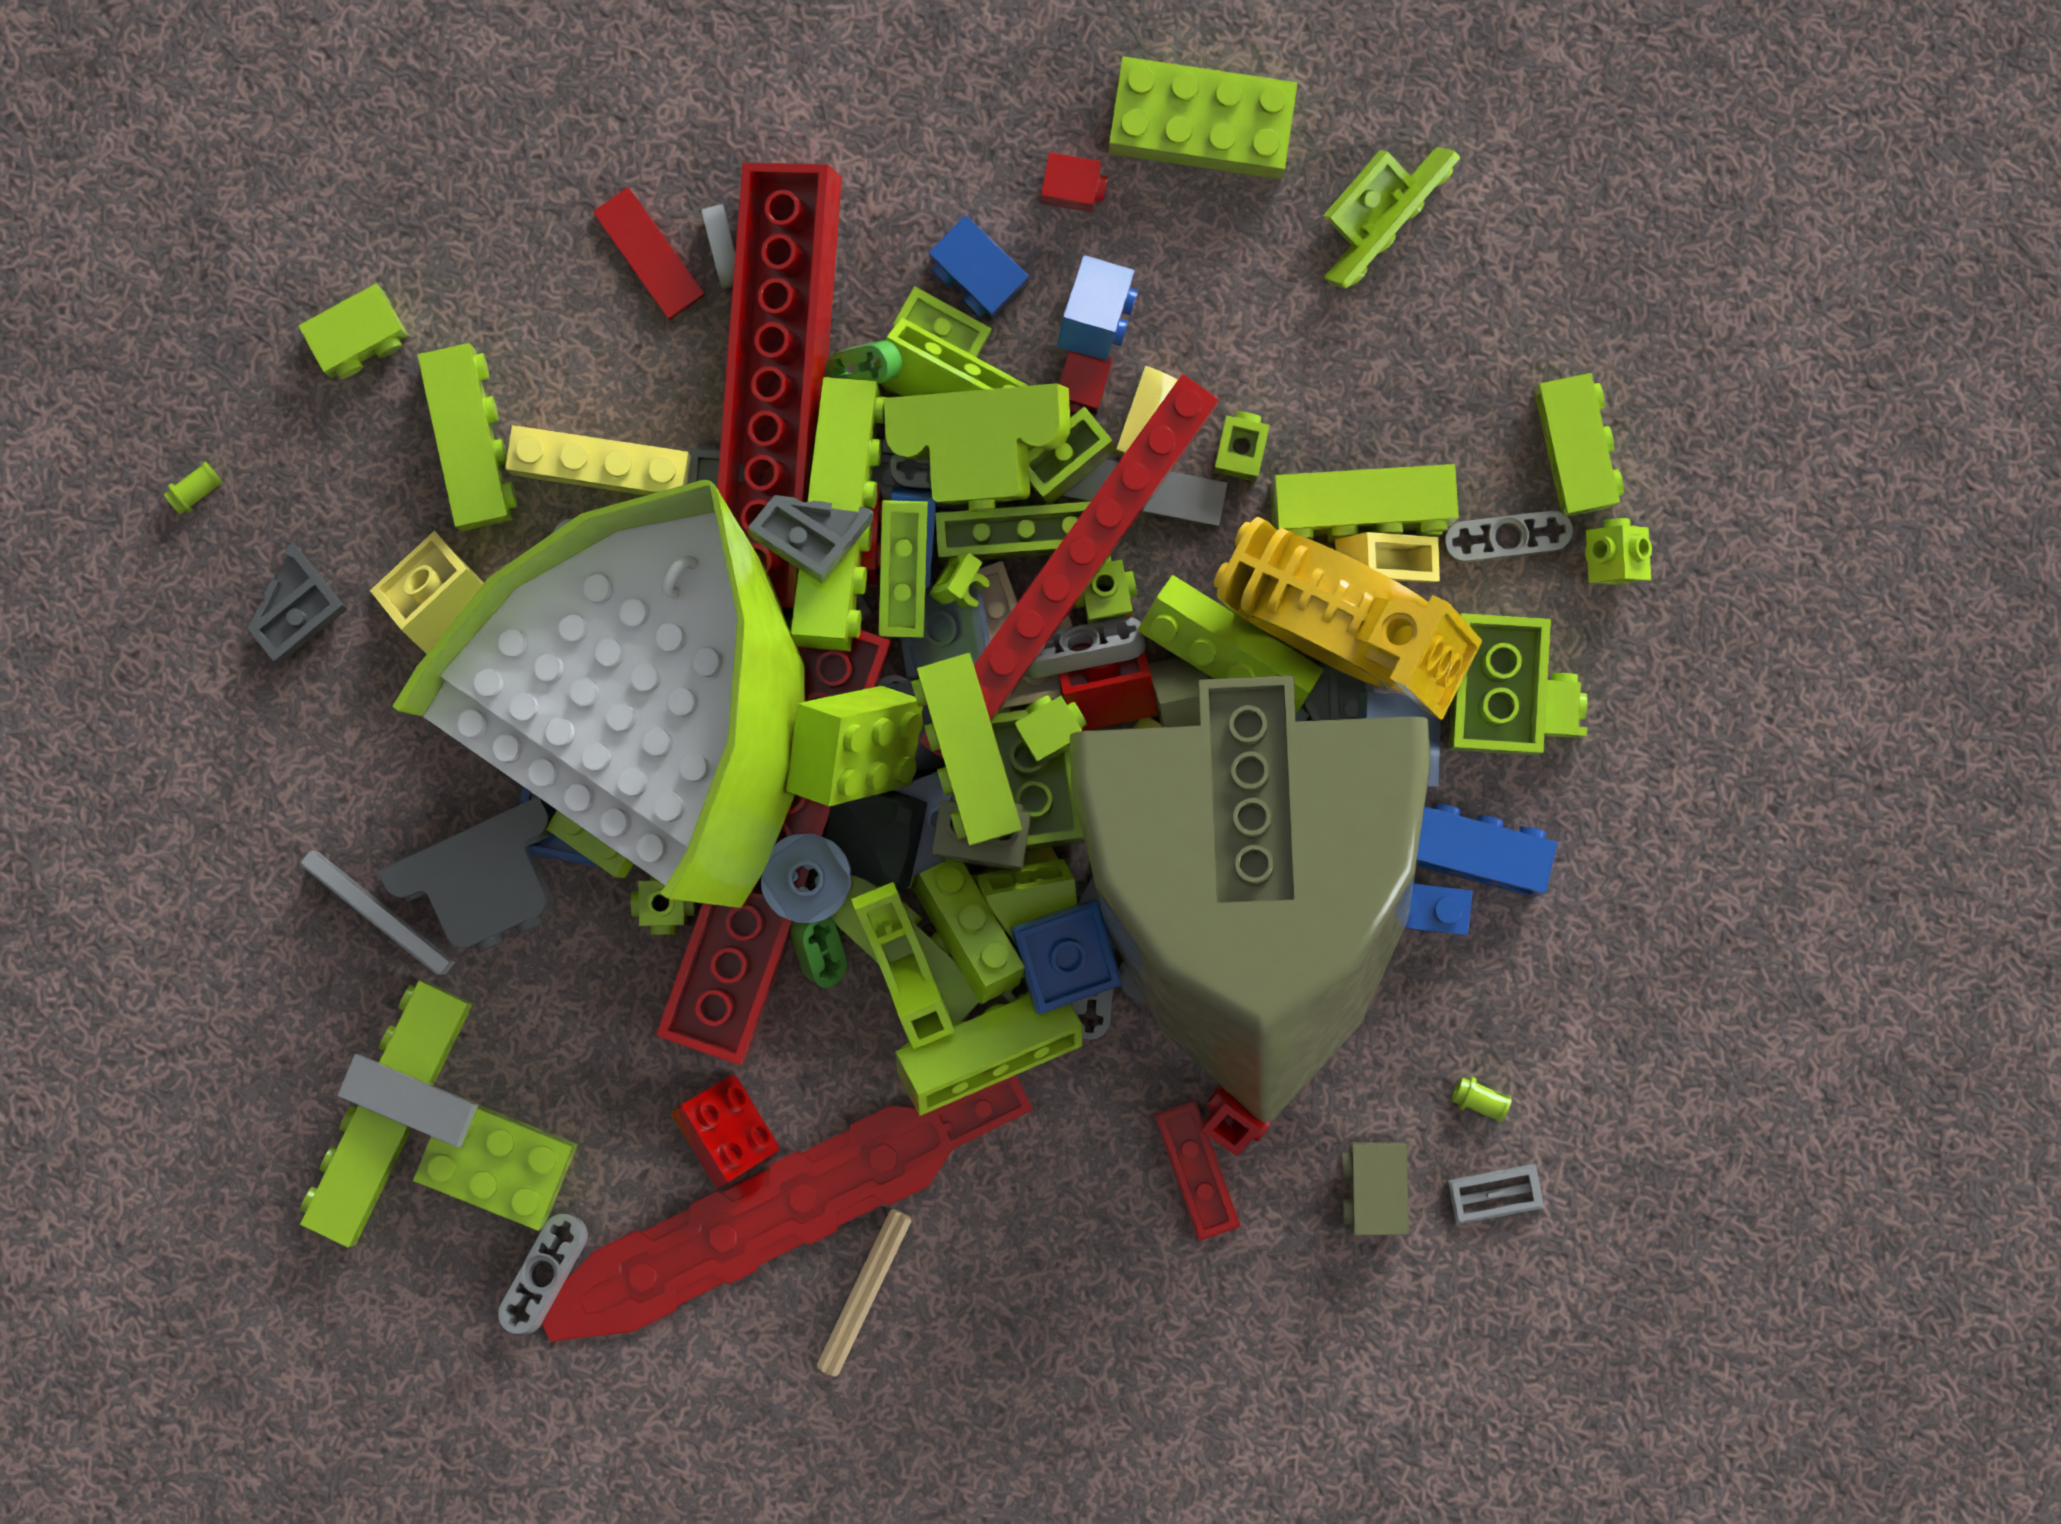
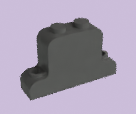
M537 796L379 870V876L386 890L391 895L404 897L407 903L428 895L448 940L454 946L460 948L475 945L478 953L502 943L500 934L512 928H516L518 934H521L543 924L540 916L551 908L553 892L536 855L532 852L531 846L552 836L546 828L555 812L551 805Z

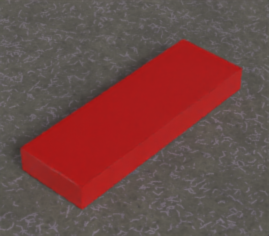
M629 187L593 211L598 221L669 321L705 297L702 289Z
M1193 1100L1154 1114L1198 1241L1241 1227L1210 1138L1201 1131L1204 1121L1197 1101Z

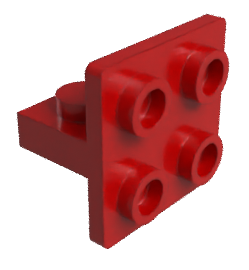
M735 1074L720 1081L670 1112L716 1189L780 1149L770 1129Z

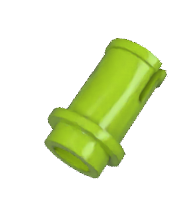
M205 461L178 484L170 483L168 485L170 489L164 493V496L180 515L186 510L191 513L193 511L191 506L216 487L221 486L223 482Z
M1473 1076L1469 1079L1461 1077L1456 1084L1451 1099L1452 1102L1458 1104V1109L1463 1111L1465 1108L1495 1119L1496 1122L1502 1123L1509 1111L1512 1097L1476 1083L1477 1079Z

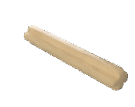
M892 1209L889 1212L817 1363V1368L821 1372L834 1377L839 1375L911 1223V1217L896 1209Z

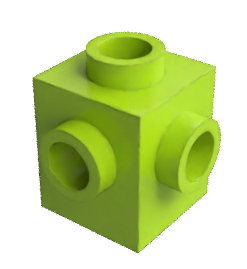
M1616 518L1603 520L1604 528L1586 530L1587 545L1585 557L1588 562L1589 583L1616 585L1651 580L1650 556L1652 546L1648 527L1630 526V519Z
M1109 557L1075 605V608H1084L1087 624L1119 617H1132L1133 610L1130 598L1137 597L1133 572L1124 571L1122 560L1112 561L1111 557ZM1107 587L1110 591L1102 592L1098 588Z
M651 875L650 881H638L639 890L631 891L632 917H639V926H650V935L677 934V926L689 925L688 916H695L696 902L669 899V906L665 911H657L653 906V901L657 895H660L665 885Z

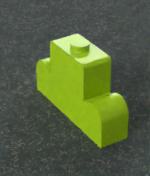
M1058 383L884 398L885 436L890 449L899 456L912 460L922 461L930 458L933 500L947 505L968 504L969 511L995 510V502L1025 500L1029 498L1028 444L1042 450H1053L1062 446L1070 434L1069 388Z

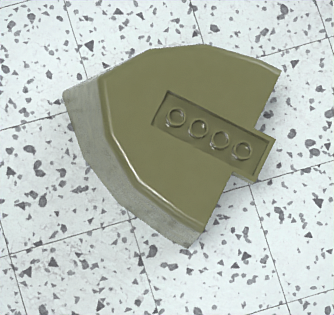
M1293 676L1199 680L1201 726L1096 730L1070 734L1071 783L1107 933L1160 1028L1256 1119L1261 1122H1270L1276 1118L1360 1026L1407 924L1430 773L1428 719L1424 717H1388L1295 722Z

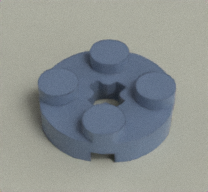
M794 834L775 844L761 878V889L769 906L781 917L797 923H816L833 916L844 905L852 888L851 867L845 853L832 840L817 834ZM801 866H804L807 870L815 868L819 874L814 879L817 886L812 891L806 886L798 889L794 883L799 878L796 870Z

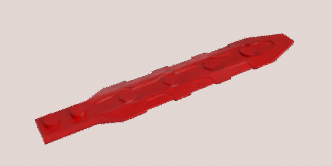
M1017 1075L919 1116L915 1107L893 1105L885 1107L851 1124L849 1130L803 1153L796 1151L770 1164V1169L723 1192L717 1190L691 1203L689 1209L642 1232L636 1230L595 1250L565 1280L544 1318L542 1326L550 1341L634 1332L676 1311L678 1305L725 1282L731 1284L757 1271V1266L804 1243L810 1245L837 1232L838 1226L885 1203L891 1205L928 1187L953 1149L1032 1111L1033 1107Z

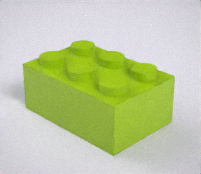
M1461 613L1460 616L1482 639V643L1450 704L1448 750L1530 756L1542 754L1544 752L1551 619Z
M884 686L798 703L786 791L826 806H833L912 786V779L917 767L915 758L918 738L923 726V707H918L916 697Z
M1027 710L997 714L991 725L1014 803L1023 805L1022 812L1031 813L1026 851L1085 843L1071 783L1070 748L1038 767L1014 725L1016 721L1028 715Z
M477 1104V1110L461 1147H455L437 1138L430 1137L413 1181L537 1231L543 1229L548 1221L578 1146L577 1143Z

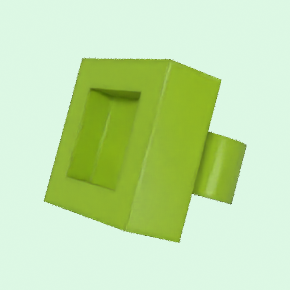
M969 552L950 558L929 595L942 605L956 601L965 609L977 607L979 602L970 596L969 586L972 584L979 590L989 587V580L984 575L977 573L983 562Z

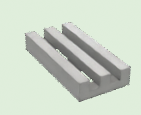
M1536 1164L1447 1180L1456 1225L1544 1208ZM1525 1175H1528L1529 1183L1460 1196L1459 1188ZM1527 1192L1532 1193L1533 1200L1468 1213L1463 1211L1462 1205Z

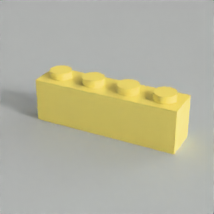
M512 425L505 469L512 476L646 496L686 485L688 483L691 455L687 451Z

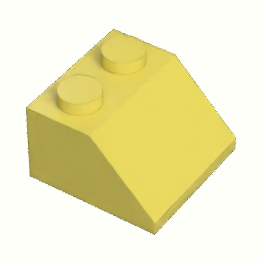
M434 530L379 581L370 592L398 627L427 654L484 582Z

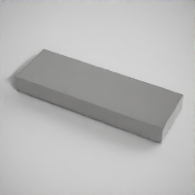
M359 1054L354 1055L338 1093V1096L455 1147L462 1146L478 1107L475 1103Z

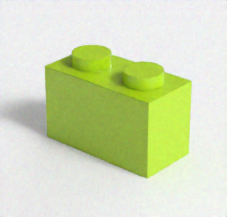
M377 283L299 325L323 372L330 378L338 375L339 379H345L358 373L363 368L361 362L377 354L378 358H384L395 353L402 347L400 341L408 337L385 292Z
M1085 407L1070 418V434L1062 446L1053 450H1042L1034 447L1028 452L1030 486L1046 505L1052 504L1116 451L1113 440Z

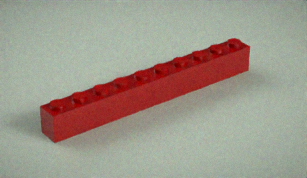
M1182 373L975 662L974 668L990 722L996 717L1217 408L1219 398ZM925 732L919 740L920 745L944 761L941 749L931 751Z

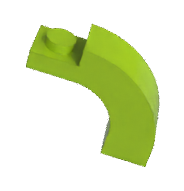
M894 882L851 899L882 970L899 1019L913 1050L955 1033L929 962Z

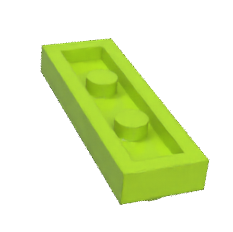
M882 501L879 636L924 638L928 502Z

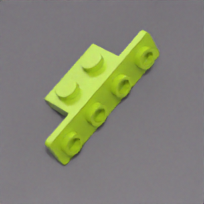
M1436 147L1410 176L1388 151L1379 150L1323 215L1351 245L1326 273L1324 279L1330 285L1343 289L1358 283L1365 276L1367 265L1373 258L1392 245L1396 238L1395 233L1405 221L1412 219L1422 210L1425 203L1424 200L1431 191L1449 179L1453 172L1452 167L1460 159V156L1454 150Z

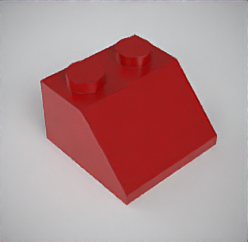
M1081 643L1074 645L1070 650L1076 652L1084 651L1092 645ZM1145 651L1131 660L1058 674L1060 689L1065 703L1068 705L1074 701L1087 722V725L1081 728L1082 731L1158 715L1152 676Z

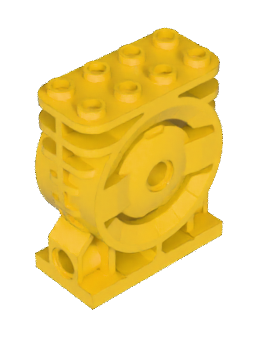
M1256 517L1251 523L1245 522L1240 527L1235 538L1236 549L1229 563L1225 562L1222 564L1214 579V587L1218 588L1217 597L1242 620L1256 626L1273 638L1364 683L1389 692L1396 690L1411 698L1425 713L1439 720L1443 719L1482 643V639L1449 602L1432 595L1428 602L1415 592L1373 568L1318 542L1293 534L1284 528L1276 530L1267 520Z

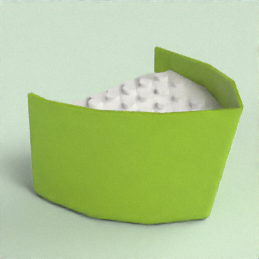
M700 480L582 513L491 575L418 664L392 707L399 712L426 718L554 807L557 811L546 829L614 877L625 878L633 864H635L665 885L660 894L667 899L741 908L766 869L795 794L787 792L786 787L798 703L805 702V665L798 647L791 636L790 627L766 568L716 486L709 480Z

